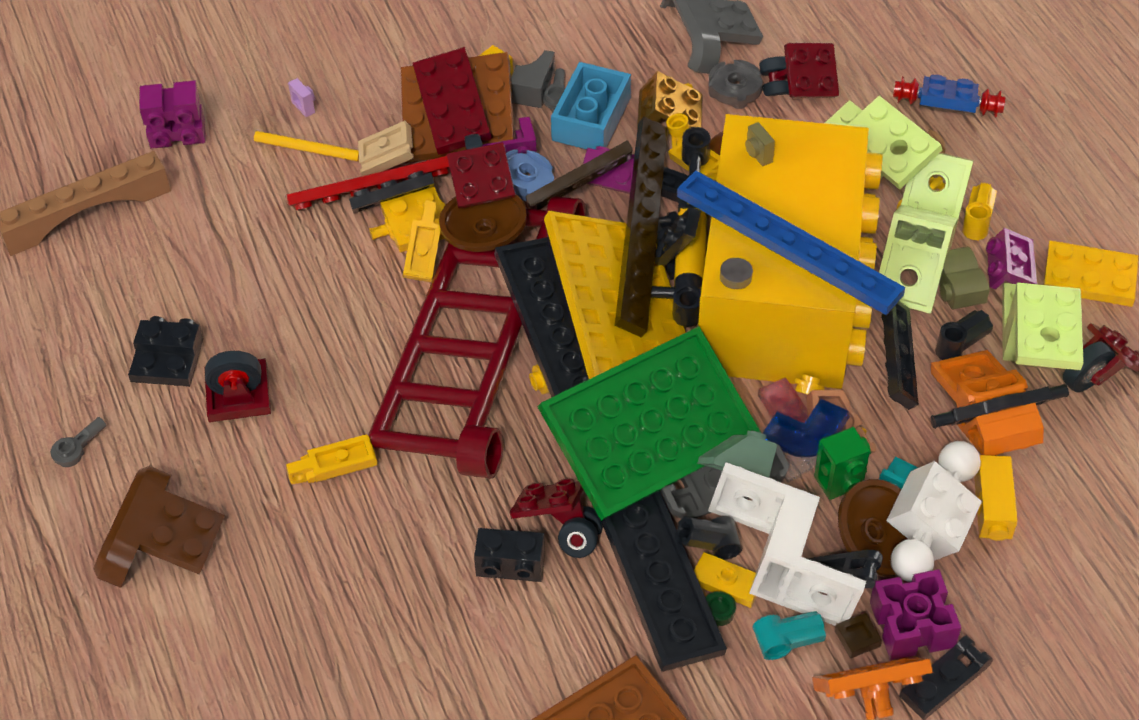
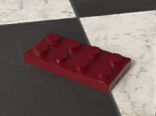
M465 47L412 63L438 155L465 147L464 139L467 135L479 134L481 142L492 139Z

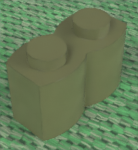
M967 246L949 250L939 282L942 300L944 302L947 301L952 310L987 303L990 288L971 248Z

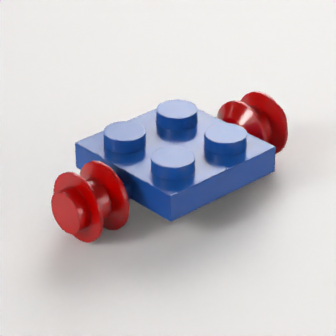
M942 75L924 76L923 86L919 90V83L916 78L911 83L905 82L904 76H902L901 81L895 82L893 97L898 98V103L903 98L908 99L909 105H912L918 95V98H921L920 105L976 113V108L979 107L982 116L987 111H991L994 113L995 118L998 113H1003L1006 97L1001 96V90L997 95H991L989 89L982 93L980 99V96H978L979 84H975L969 79L947 80Z

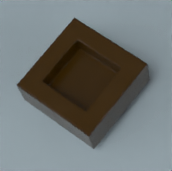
M866 613L838 623L835 626V633L850 659L881 647L882 639Z

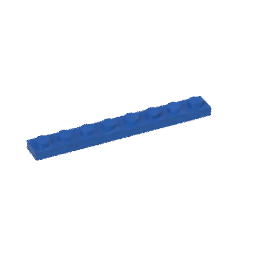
M698 171L690 175L677 188V197L884 315H887L904 296V286Z

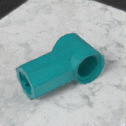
M817 611L781 619L778 615H768L758 619L752 626L763 658L766 660L782 658L788 655L794 648L823 642L826 638L824 622Z

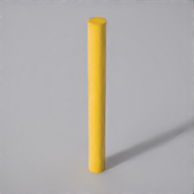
M255 131L254 133L255 142L359 162V150L261 131Z

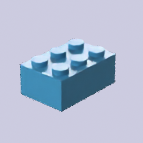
M579 62L551 116V140L583 149L591 148L596 150V146L607 148L631 98V74Z

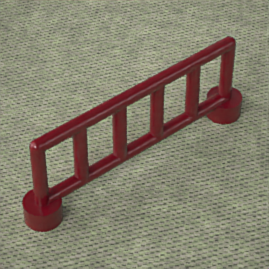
M554 196L550 199L547 210L526 209L527 221L525 226L540 227L536 239L549 237L544 221L547 212L554 211L586 217L584 202L580 198ZM448 242L368 433L373 448L456 458L457 469L461 475L493 479L496 476L503 453L502 434L498 428L485 427L516 344L522 323L510 296L448 290L458 264L499 268L494 255L495 250L471 252L454 247ZM440 308L507 314L496 343L429 335ZM422 353L489 360L478 390L410 382ZM402 400L471 408L459 439L390 431Z

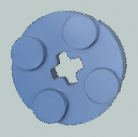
M511 150L506 153L514 191L521 200L526 201L525 196L554 180V175L551 172L553 167L542 155L527 150L526 154L518 153V150Z

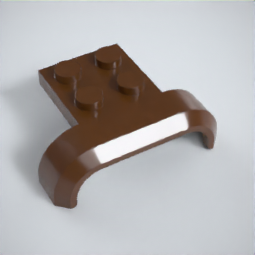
M152 466L139 469L100 550L93 568L98 579L121 588L137 550H140L200 575L225 515L165 491L170 482L171 474Z

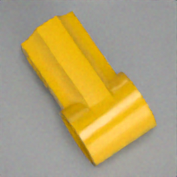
M981 182L979 185L972 187L962 226V233L968 239L982 240L988 235L997 191L992 188L991 184Z

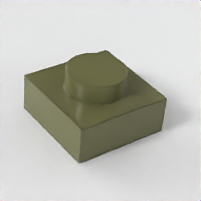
M759 122L748 126L747 140L745 142L747 152L751 157H755L762 166L772 163L775 140Z

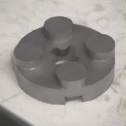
M734 60V64L725 65L724 61L711 69L708 93L712 98L724 104L732 105L736 109H742L747 106V103L759 97L762 91L763 80L760 77L759 69L750 62Z

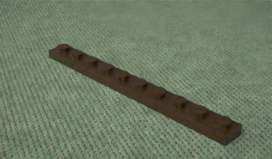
M646 117L640 120L637 129L615 326L639 337H642L648 330L668 128L662 126L659 122L652 121Z

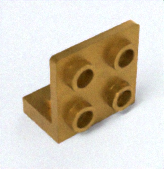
M657 71L639 90L637 129L638 123L643 117L660 123L662 118L667 120L668 117L676 113H682L688 117L690 128L701 127L702 93Z

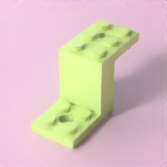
M878 96L864 110H861L849 100L825 122V124L869 128L867 152L883 154L881 178L884 176L898 189H901L942 151V146L938 141L881 96Z
M939 153L906 183L901 205L893 214L879 273L905 287L904 296L899 301L910 309L930 314L932 312L946 255L952 246L974 160ZM941 175L946 182L944 189L940 191L933 190L929 186L930 177ZM903 270H914L918 275L917 282L912 285L905 284L901 279Z
M1004 283L1002 290L1003 360L1015 361L1016 364L1081 370L1083 365L1081 288Z

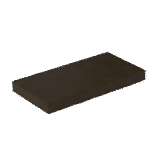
M627 140L525 196L527 205L530 209L540 210L548 205L552 197H564L631 160L633 151L631 144Z

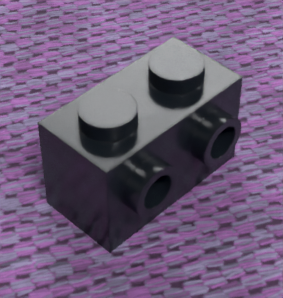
M478 528L474 552L476 577L542 582L545 559L544 533Z

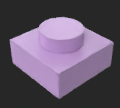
M298 78L288 82L291 102L305 117L314 114L313 101H315V95L309 86L305 87Z

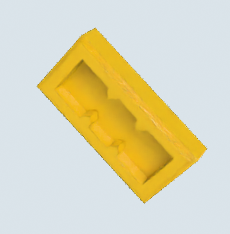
M703 552L694 569L700 587L710 592L722 591L728 593L735 602L751 608L757 597L749 594L756 573Z

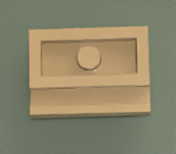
M406 121L358 141L359 163L362 165L360 173L363 176L382 172L414 158L411 153L413 148L411 126Z

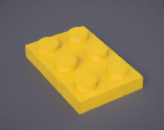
M1049 240L1043 285L1081 288V298L1133 307L1136 295L1139 255Z

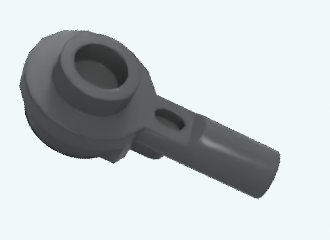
M561 68L555 70L553 84L549 85L543 95V104L555 110L565 90V70Z
M97 417L74 438L65 437L56 441L50 451L54 462L62 467L76 465L84 454L83 448L87 445V442L105 428L106 423L100 417Z

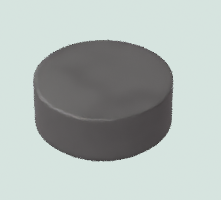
M742 258L727 259L721 265L720 280L726 287L731 289L745 288L752 280V266Z

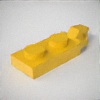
M425 200L423 215L415 214V218L412 221L402 278L432 282L441 231L439 219L434 218L437 202Z
M365 434L307 450V454L300 457L301 460L286 464V469L291 485L307 481L308 483H314L315 481L319 482L377 466V458L370 438Z

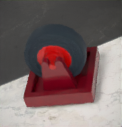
M225 351L209 359L206 366H204L206 409L209 422L271 414L266 358L257 359L252 354L243 351Z

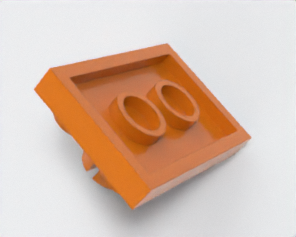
M906 657L814 676L812 681L814 691L826 693V697H834V699L854 696V689L859 688L864 701L866 720L876 719V717L884 718L894 715L889 698L888 682H902V685L914 684L923 681L922 675L933 673L930 659Z

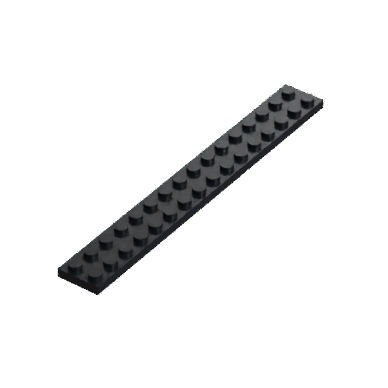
M549 237L495 247V258L551 398L589 380ZM658 491L602 520L601 523L661 672L725 655L726 645L683 544L677 541V530L661 492Z

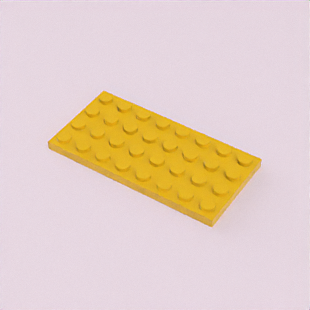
M554 211L547 212L544 217L546 229L589 379L686 333L684 326H680L673 319V299L651 298L648 330L642 337L615 326L626 223ZM654 263L652 286L671 287L664 265Z

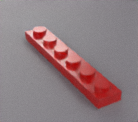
M444 156L286 194L287 205H294L295 210L311 207L312 200L322 198L323 204L340 200L339 194L350 192V196L353 197V193L366 189V187L377 185L378 189H381L380 185L390 180L404 178L406 181L408 180V175L418 171H424V173L432 172L433 177L449 173L448 158Z

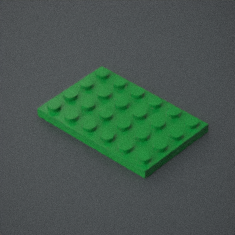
M699 326L549 398L537 406L601 521L706 467L698 464L699 457L733 435H747L748 431L761 433Z

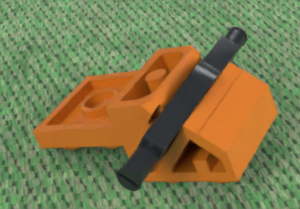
M988 350L931 363V374L957 403V408L950 412L932 415L930 417L932 427L935 429L950 424L951 426L957 425L981 455L997 456L1001 453L1042 444L1044 426L1037 405L1069 396V389L1066 384L1051 388L1048 386L1026 392L1028 385L1023 376L1016 369L1007 371Z

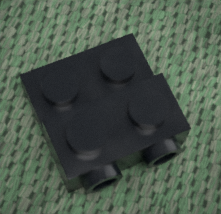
M153 316L149 320H140L133 342L135 354L128 373L130 382L190 387L203 343L200 324H196L188 318L180 319L179 323L167 322L159 316Z

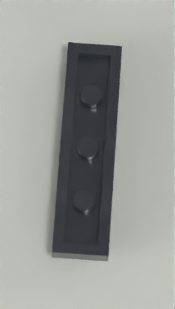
M899 301L887 315L883 313L881 315L884 325L883 342L886 350L885 366L888 375L887 391L893 401L910 410L919 405L910 308Z

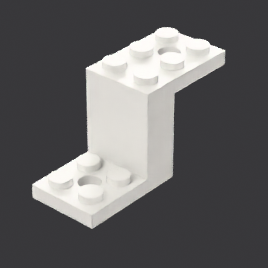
M726 462L708 511L720 516H729L738 523L769 534L749 594L802 614L817 611L824 622L834 626L850 619L864 591L866 581L856 578L849 573H843L824 566L817 561L801 557L820 497ZM742 496L749 497V498H751L752 500H747V499L743 498Z

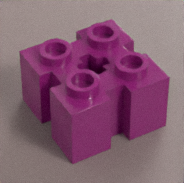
M196 80L173 82V88L163 89L162 84L140 86L139 110L143 125H146V135L150 149L171 147L172 141H182L183 145L205 143V117L202 105L200 104Z
M939 569L913 574L912 581L905 584L902 583L901 577L876 581L872 589L870 605L877 625L885 624L882 639L890 661L916 656L918 648L922 646H927L929 653L952 649L957 644L962 627L953 604L945 605L948 591Z

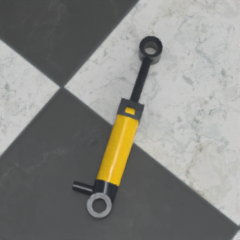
M691 127L682 136L681 157L683 162L689 165V176L695 171L700 172L701 166L705 165L710 157L711 136L706 129L701 127ZM679 198L678 215H682L689 207H696ZM702 210L695 238L675 257L674 287L652 286L651 298L673 299V319L677 324L684 327H692L699 323L707 229V213Z

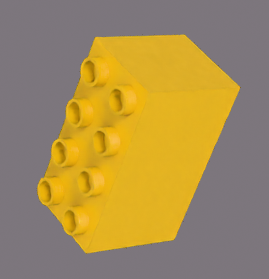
M726 114L716 182L872 269L875 268L877 243H873V238L861 237V233L876 234L880 198L876 197V194L864 193V188L879 189L883 154L867 152L869 128ZM757 122L775 140L773 162L762 166L755 157H751L745 146L748 126ZM711 216L700 295L698 326L701 328L727 375L736 378L797 384L794 383L795 378L802 379L803 374L821 379L819 384L821 386L842 389L846 365L861 367L863 365L866 330L854 329L853 327H870L872 307ZM730 258H742L748 261L753 269L751 283L742 289L726 287L720 280V269L724 261Z

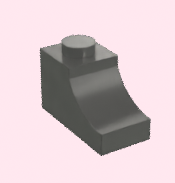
M544 50L542 55L534 62L522 66L516 65L511 75L513 104L542 108L543 95L551 84L555 73V52Z

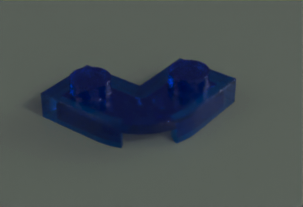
M820 398L805 423L777 411L763 434L767 435V441L780 445L782 451L789 455L800 458L814 457L818 453L819 440L841 432L850 415L848 410Z

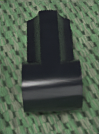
M974 310L957 322L945 323L941 327L935 349L936 355L941 360L962 356L965 349L992 332L993 324L990 321L989 315L983 310Z
M684 516L678 522L676 538L680 544L711 550L715 557L723 560L734 558L742 551L735 521L729 516L717 517L711 521Z

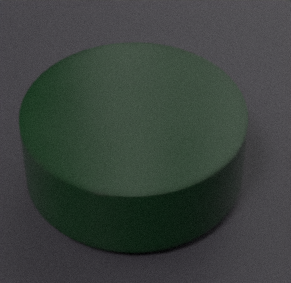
M715 591L705 597L717 626H725L734 619L736 603L731 595L722 591Z

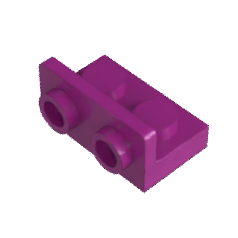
M1003 228L995 237L988 241L986 246L990 288L997 289L1005 281L1012 284H1037L1033 239Z

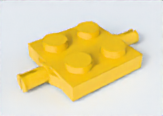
M435 187L381 202V211L385 217V224L369 228L372 240L389 235L395 241L400 253L407 251L412 221L415 218V214L423 215L425 200L437 202L434 218L439 219L441 211L445 206L444 202L440 200ZM440 231L439 240H443L445 238Z

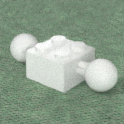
M951 442L941 450L938 463L933 461L910 471L886 520L908 538L900 542L891 554L892 569L904 581L911 582L913 574L932 571L935 560L959 552L982 502L960 483L972 479L978 473L981 464L977 449L968 442Z

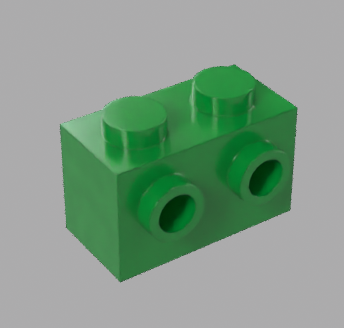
M854 427L819 440L814 478L829 501L845 495L852 486L865 479L871 449L866 438L861 437Z

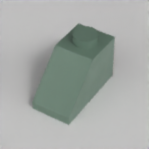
M748 431L747 435H733L701 455L698 459V464L723 471L724 465L727 462L769 478L777 444L767 441V435L763 433Z

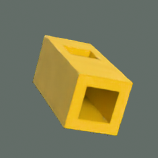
M980 455V468L974 476L975 494L982 501L977 511L979 538H990L995 541L1012 539L1018 522L1011 456Z

